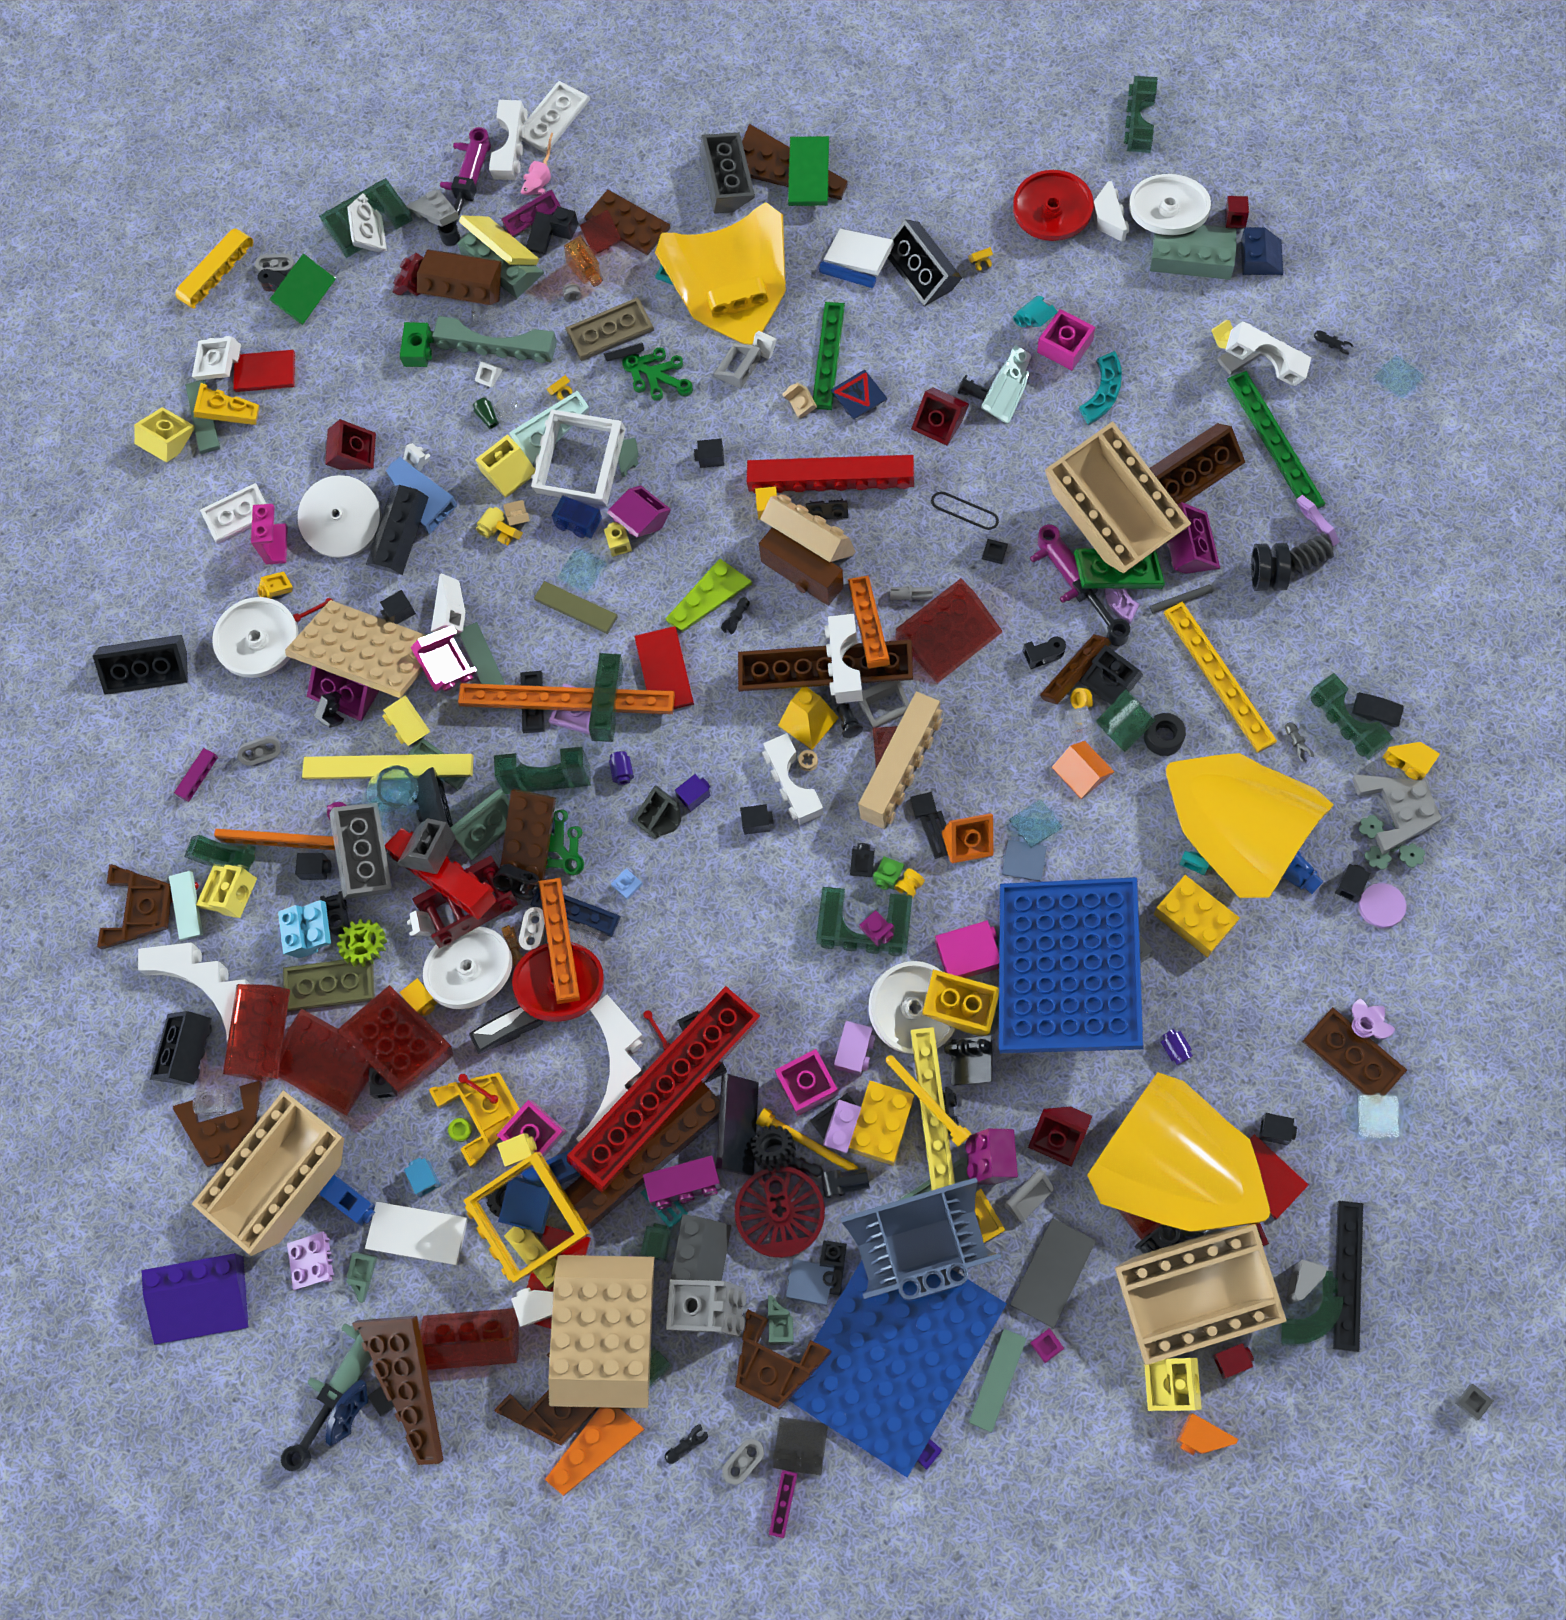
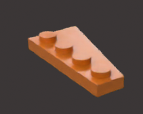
M600 1407L545 1480L565 1496L645 1429L620 1408Z

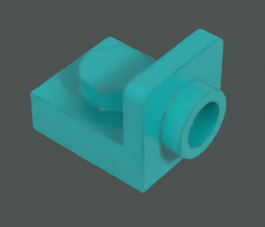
M1185 850L1179 865L1202 875H1205L1207 869L1210 871L1213 869L1199 853L1194 851L1188 852Z

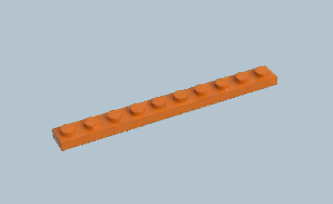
M460 683L458 704L463 707L673 715L675 693L674 691Z

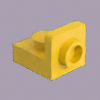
M284 571L261 577L257 587L259 597L270 599L290 593L293 589Z

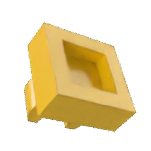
M989 247L968 255L970 263L976 262L975 268L977 271L982 270L980 265L982 261L986 263L988 268L992 266L991 260L987 258L993 255L992 249Z
M566 374L546 389L551 395L556 393L559 400L564 399L561 394L562 390H566L569 395L573 393L572 389L566 386L570 382Z
M498 520L495 528L502 532L499 534L497 541L508 546L513 537L518 540L521 538L523 532Z

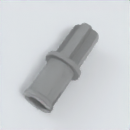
M912 585L910 587H891V601L910 600V602H913V599H932L933 588L912 587Z

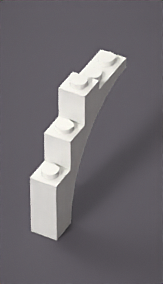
M193 943L138 949V971L144 975L176 977L201 988L212 999L221 1014L226 1029L228 1048L234 1052L243 1051V1044L247 1043V1034L243 1031V1022H246L247 1014L243 1007L252 1006V999H255V988L245 979L227 981L229 977L228 969L219 961L199 963L202 961V953Z
M608 994L590 1009L599 1022L607 1041L610 1056V1075L607 1090L598 1112L590 1124L576 1138L578 1142L586 1136L628 1091V1088L644 1074L628 1054L630 1051L632 1053L636 1052L643 1045L644 1037Z

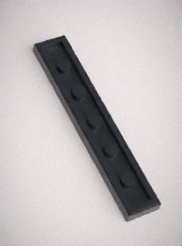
M1340 1200L1337 1205L1333 1349L1360 1352L1363 1203Z

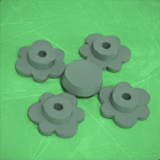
M1369 815L1367 818L1361 819L1359 832L1362 835H1367L1369 839H1374L1377 833L1384 832V822L1378 821L1377 816ZM1414 843L1409 844V846H1396L1390 850V852H1395L1399 849L1401 854L1399 857L1400 861L1405 862L1409 868H1414L1417 864L1421 865L1424 862V849L1417 848ZM1372 846L1364 854V858L1369 861V866L1372 868L1377 867L1380 870L1386 869L1388 863L1392 860L1391 856L1388 855L1389 852L1382 855L1380 848L1377 846Z

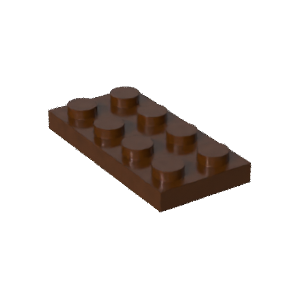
M608 189L584 216L585 220L647 256L658 244L661 233H667L671 228L669 223Z
M517 789L511 790L500 867L503 864H511L525 871L535 873L539 877V881L544 880L556 797Z

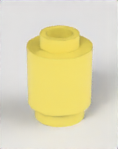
M489 507L477 522L476 531L487 539L491 535L494 536L498 531L495 528L498 520L503 523L505 521L504 513L497 507Z

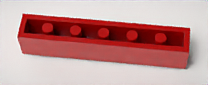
M401 828L385 844L386 851L396 862L399 861L414 833L413 831L409 833ZM447 856L437 874L406 868L477 920L497 901L492 894L494 890L488 883H480L479 879L472 872L466 873L458 862H450Z

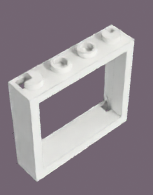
M551 409L548 420L545 421V435H542L540 440V454L537 455L535 460V474L531 476L532 489L538 494L607 506L626 431L624 424L618 420ZM560 424L610 432L595 494L545 485Z

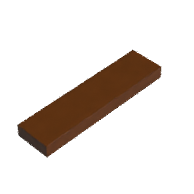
M1093 634L1040 694L1041 698L1044 701L1058 705L1093 664V659L1104 645L1110 646L1111 641L1109 638Z

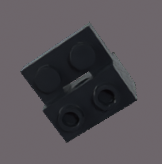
M1104 645L1093 659L1091 667L1080 679V682L1115 708L1125 694L1133 689L1143 674L1107 645ZM1104 674H1106L1107 676H1109V677H1110L1111 679H1113L1115 682H1113L1112 680H1110V679H1109L1108 677H1106Z

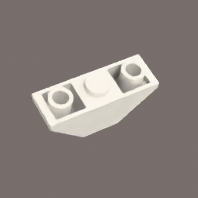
M1108 181L1094 200L1092 215L1097 230L1119 241H1125L1126 234L1129 233V224L1123 218L1124 209L1122 204L1119 205L1118 190L1117 188L1114 189L1112 181Z

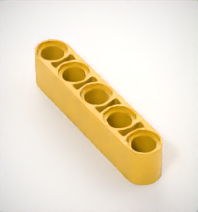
M237 228L229 231L178 286L175 292L176 298L189 307L196 308L195 305L209 294L208 291L214 288L222 280L221 277L235 266L233 264L247 253L246 250L249 247L253 246V239Z

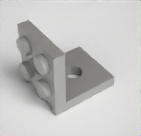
M670 1280L666 1330L716 1332L728 1336L741 1337V1331L745 1327V1319L742 1316L743 1306L746 1304L744 1287L726 1281ZM696 1299L698 1303L697 1309L690 1313L687 1308L688 1302Z

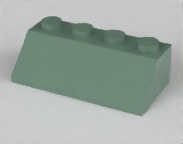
M468 232L457 243L461 255L501 261L500 286L515 298L521 296L544 274V271L536 265H509L471 232Z

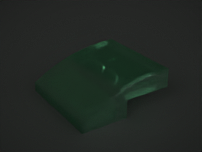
M1127 689L1096 720L1103 731L1124 752H1127L1156 721L1142 706V703Z

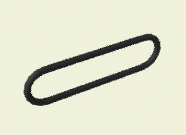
M937 492L931 498V504L936 509L980 528L992 530L999 523V518L995 513L949 493ZM939 494L949 496L993 515L996 518V523L992 527H985L938 507L934 503V498Z

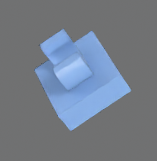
M625 869L611 883V886L627 900L643 885L628 869Z

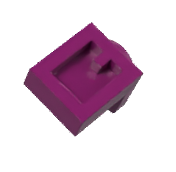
M876 910L859 925V928L877 946L882 943H888L894 937V925L892 923L889 924Z

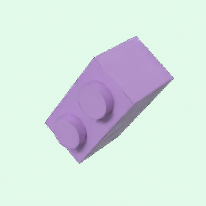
M849 1021L845 1022L834 1062L835 1070L858 1076L862 1075L863 1070H868L870 1057L866 1056L868 1049H873L876 1035H872V1027Z
M837 1100L822 1146L847 1153L861 1107Z

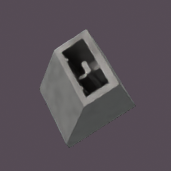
M427 818L416 827L397 864L401 867L437 874L456 836L447 822Z

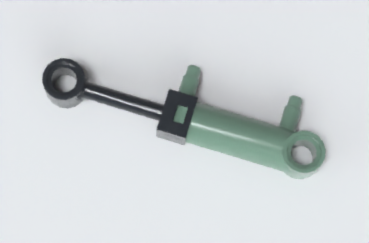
M344 1324L341 1328L342 1331L356 1341L329 1384H324L313 1377L307 1382L308 1385L319 1392L316 1399L324 1403V1406L301 1443L296 1444V1446H289L282 1452L281 1464L285 1470L297 1472L303 1471L309 1466L311 1461V1454L308 1450L309 1446L341 1396L360 1380L372 1360L369 1351H364L361 1343L364 1341L359 1330L355 1331L353 1326ZM298 1452L301 1458L300 1462L295 1466L292 1462V1457L294 1453Z

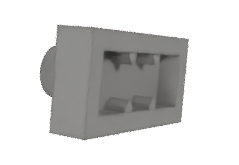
M1226 352L1218 357L1217 361L1229 375H1232L1262 356V354L1251 353L1242 360Z

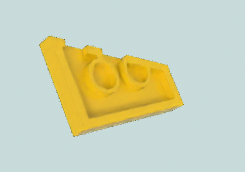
M200 383L193 412L196 418L256 425L259 405L237 396L232 398L225 395L224 391L219 389L214 391L209 389L206 384Z

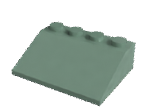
M1201 225L1196 230L1181 235L1154 233L1150 271L1231 280L1236 255V228Z

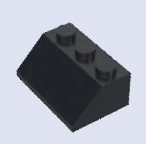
M431 767L413 781L415 790H412L411 793L414 802H418L419 809L416 810L417 818L420 823L428 818L447 822L449 827H452L453 822L443 782L434 767Z
M189 1011L169 1013L166 1018L150 1080L180 1085H194L200 1074V1061L206 1052L205 1042L211 1033L212 1026L210 1024L212 1018Z

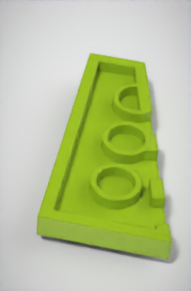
M720 558L666 617V621L672 626H676V629L683 633L702 620L704 616L718 609L723 603L732 599L753 583Z

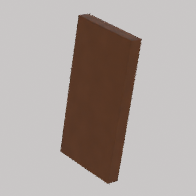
M1333 1007L1302 1041L1376 1105L1407 1071L1404 1066L1373 1040L1358 1036L1352 1029V1023Z

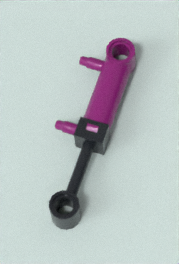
M476 127L470 131L469 144L461 142L453 144L454 149L466 151L459 175L454 177L453 182H440L441 188L452 190L454 198H456L454 209L457 211L458 216L464 201L474 200L477 191L476 184L486 154L491 149L488 132L482 127ZM458 219L443 227L438 225L437 229L442 243L446 246H454L460 241V234L456 225Z
M1052 524L1042 526L1037 540V545L1041 550L1030 557L1031 562L1039 561L1048 556L1071 587L1070 591L1060 597L1061 603L1070 601L1075 597L1079 602L1087 598L1107 624V638L1111 641V645H1124L1130 634L1129 623L1123 619L1114 620L1095 595L1098 588H1082L1075 556L1060 537L1059 529ZM1045 537H1050L1053 540H1046ZM1120 631L1123 635H1116L1114 632Z

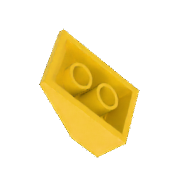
M933 969L922 1014L960 1031L977 1036H987L992 1027L999 997V987Z

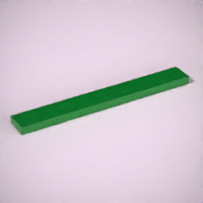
M1247 371L1229 377L1227 379L1228 384L1296 499L1303 495L1314 503L1317 509L1324 507L1326 503Z

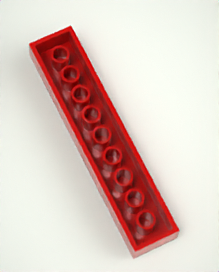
M725 986L567 1155V1162L598 1191L603 1193L758 1024L760 1015Z

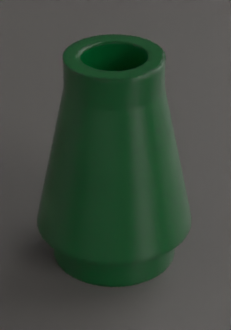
M484 397L474 402L473 412L486 424L488 429H492L499 424L491 401Z

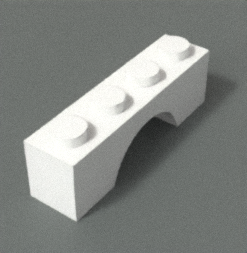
M521 100L498 101L496 118L501 128L509 132V137L502 148L491 152L489 171L493 179L516 180L517 173H520L519 158L523 154L521 143L522 138L525 137L524 121H527L528 117L527 109L524 108Z
M1243 321L1231 330L1225 350L1242 360L1251 353H1259L1266 356L1273 363L1277 378L1294 386L1306 379L1311 357L1302 351L1290 347L1285 342L1279 341L1268 333L1262 332Z
M854 614L829 616V625H825L826 639L830 638V644H826L827 656L832 657V663H828L829 676H833L834 682H830L831 696L835 695L836 703L863 701L860 671L848 667L842 661L845 652L850 647L858 644Z
M786 733L763 743L764 751L762 756L766 764L771 763L773 768L770 771L775 783L780 782L782 789H779L784 802L789 801L791 807L788 810L793 821L797 819L799 825L824 815L822 804L815 790L796 786L788 776L790 766L797 759L796 750L788 734Z

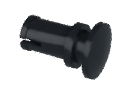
M965 375L958 386L957 394L963 391L967 396L969 394L984 401L989 389L975 384L974 380H967L968 375Z
M843 703L836 708L842 721L843 737L851 738L859 735L863 731V726L854 718L850 705Z

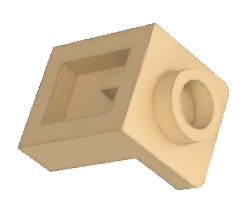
M798 382L789 386L782 394L785 399L790 401L799 418L805 417L817 408L808 388Z
M523 500L503 505L509 526L530 521Z

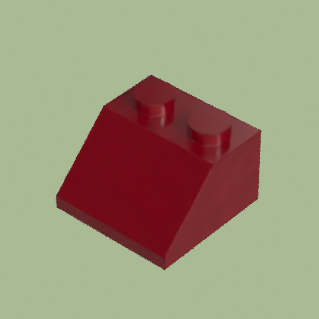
M932 387L924 392L911 430L948 446L965 417L969 403Z
M339 419L327 431L325 465L339 470L374 469L376 433Z

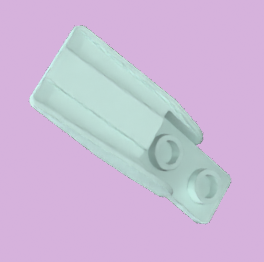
M1017 345L1012 348L1008 360L1000 369L981 405L983 410L1004 423L1010 422L1026 386L1029 375L1026 368L1031 359L1030 353Z

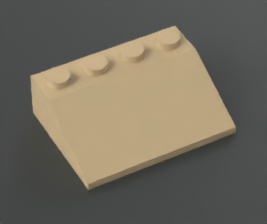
M780 494L770 497L760 520L829 562L855 554L856 551L850 538L843 534L844 531L836 526L831 527L820 516L811 515L806 507L793 504L786 495Z

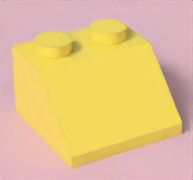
M162 407L134 424V444L167 463L182 451L194 431V425Z
M406 695L383 710L385 712L382 716L389 727L393 725L398 732L394 735L401 745L406 743L409 746L430 733V730Z

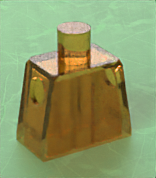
M581 235L565 244L566 263L583 284L590 281L593 287L600 285L603 279L600 276L599 262Z

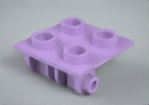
M324 1232L287 1243L293 1290L322 1281L323 1283L333 1281L332 1265L328 1264L333 1261L327 1257L332 1255L331 1252H327L330 1251V1239L327 1238V1234H324Z

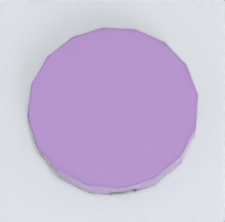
M1378 883L1365 889L1360 897L1358 906L1361 916L1367 923L1383 929L1398 924L1405 915L1407 905L1405 897L1400 890L1389 884Z

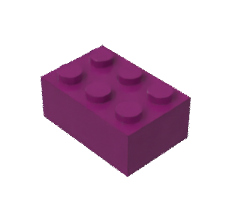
M712 1155L643 1174L649 1202L653 1208L656 1207L658 1210L671 1208V1203L675 1201H681V1204L695 1201L694 1197L704 1195V1198L715 1196L718 1194L717 1190L722 1189Z

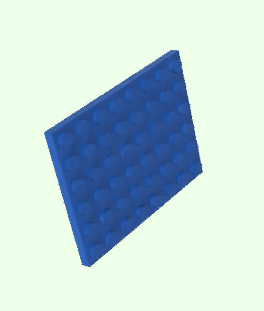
M1137 877L1000 884V1054L1144 1050Z
M861 1260L813 1341L832 1351L831 1354L795 1392L789 1401L908 1478L1007 1303L969 1279L959 1287L910 1301L901 1297L899 1289L864 1299L863 1294L867 1290L869 1280ZM953 1269L950 1271L952 1280L961 1281L964 1276ZM930 1275L926 1279V1283L930 1288L934 1289L940 1286L941 1282L937 1275ZM906 1282L903 1285V1292L908 1296H912L917 1292V1287L913 1282Z

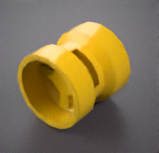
M907 868L903 874V879L898 880L894 888L900 894L904 891L907 892L905 897L912 900L916 895L915 889L921 887L925 879L916 871Z

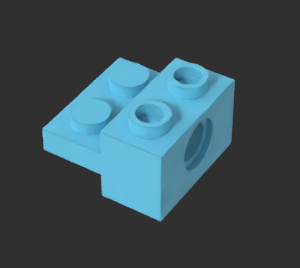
M319 900L303 907L295 905L278 912L283 954L302 958L317 953L318 948L331 944L325 901Z

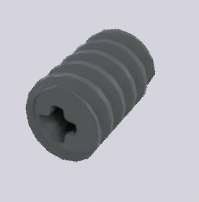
M1322 533L1321 536L1317 535L1313 539L1306 541V543L1293 547L1290 550L1291 571L1297 570L1298 573L1302 574L1304 572L1303 566L1306 570H1310L1311 563L1314 566H1318L1319 560L1323 563L1326 562V556L1332 559L1334 553L1329 537Z

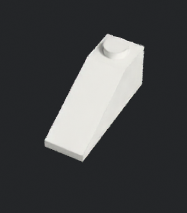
M526 1288L516 1292L517 1297L512 1298L520 1327H527L552 1317L553 1292L531 1291L530 1288Z

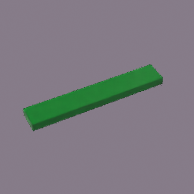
M825 302L813 391V400L817 405L815 409L832 410L834 394L831 392V389L835 387L845 303Z

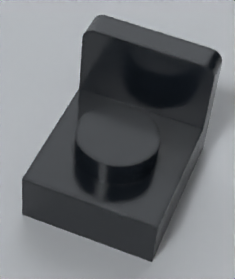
M337 691L322 695L314 717L329 728L342 724L344 718L336 713L339 709L342 695Z
M857 843V846H853L850 867L851 876H873L875 848H871V844Z

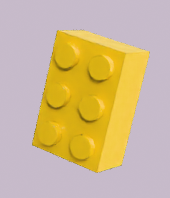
M1186 875L1182 877L1156 907L1153 914L1207 958L1240 919L1239 916Z
M869 1080L848 1148L849 1152L894 1166L915 1094Z

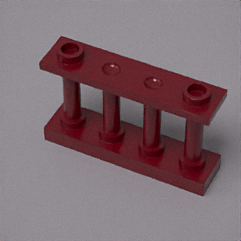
M491 855L464 869L466 873L472 872L479 879L480 883L487 880L497 897V901L479 920L470 914L465 916L458 905L433 887L412 898L419 911L429 914L437 930L431 937L439 949L450 945L454 940L519 905L511 891L504 893L495 888L493 878L499 868ZM448 902L457 921L445 927L436 908Z

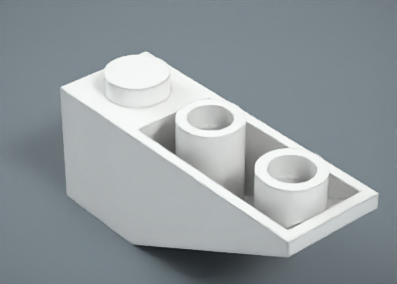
M441 573L439 575L431 632L435 633L454 626L457 634L463 632L465 608L459 580Z

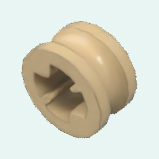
M805 750L800 753L798 757L800 768L804 771H812L817 767L818 757L814 751ZM808 756L809 759L812 757V764H803L805 762L804 757Z

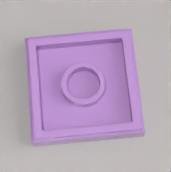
M563 684L562 687H575V686H571V685H568V684ZM553 710L549 723L590 735L598 712Z

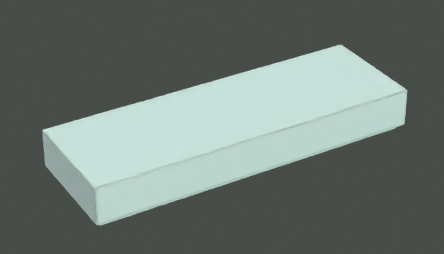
M187 871L169 876L179 940L183 941L203 936L199 907L196 905L198 900L193 872Z

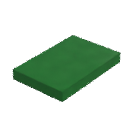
M303 253L269 300L303 325L336 278Z

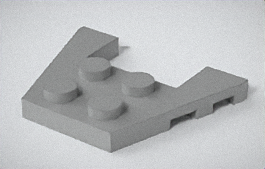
M1354 775L1352 778L1358 797L1382 793L1396 827L1394 830L1376 834L1375 838L1382 855L1390 852L1394 847L1404 844L1413 836H1418L1434 827L1442 819L1425 780Z

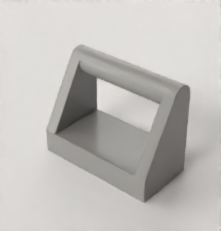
M734 343L713 376L742 389L761 360L760 348L754 345ZM738 352L746 355L735 373L725 372Z
M900 681L881 682L863 690V701H858L873 729L904 715L909 706V701ZM897 692L903 706L874 719L868 705Z
M1038 1169L1007 1200L1004 1208L1022 1224L1054 1191V1187L1046 1174L1041 1169Z
M1303 1259L1295 1263L1286 1296L1287 1303L1294 1304L1303 1300L1325 1277L1327 1267Z

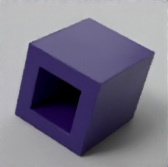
M694 774L676 788L675 793L677 798L691 812L711 796L709 791L711 787L703 777L699 779Z

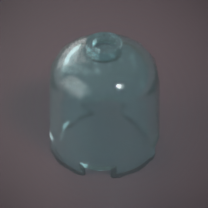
M392 765L372 777L366 788V796L369 803L378 802L380 812H395L409 806L417 798L419 790L418 781L414 779L408 768Z

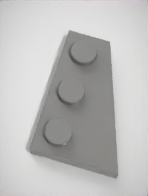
M439 189L432 190L426 196L404 206L409 214L415 213L419 218L426 217L429 222L441 227L459 219L457 211Z

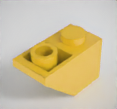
M1422 742L1391 746L1382 758L1386 760L1389 766L1393 768L1398 767L1405 771L1409 778L1423 780L1440 753Z

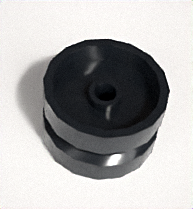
M1267 543L1254 544L1251 556V576L1254 591H1267L1270 585L1274 591L1287 590L1291 574V557L1288 544L1275 543L1271 549Z

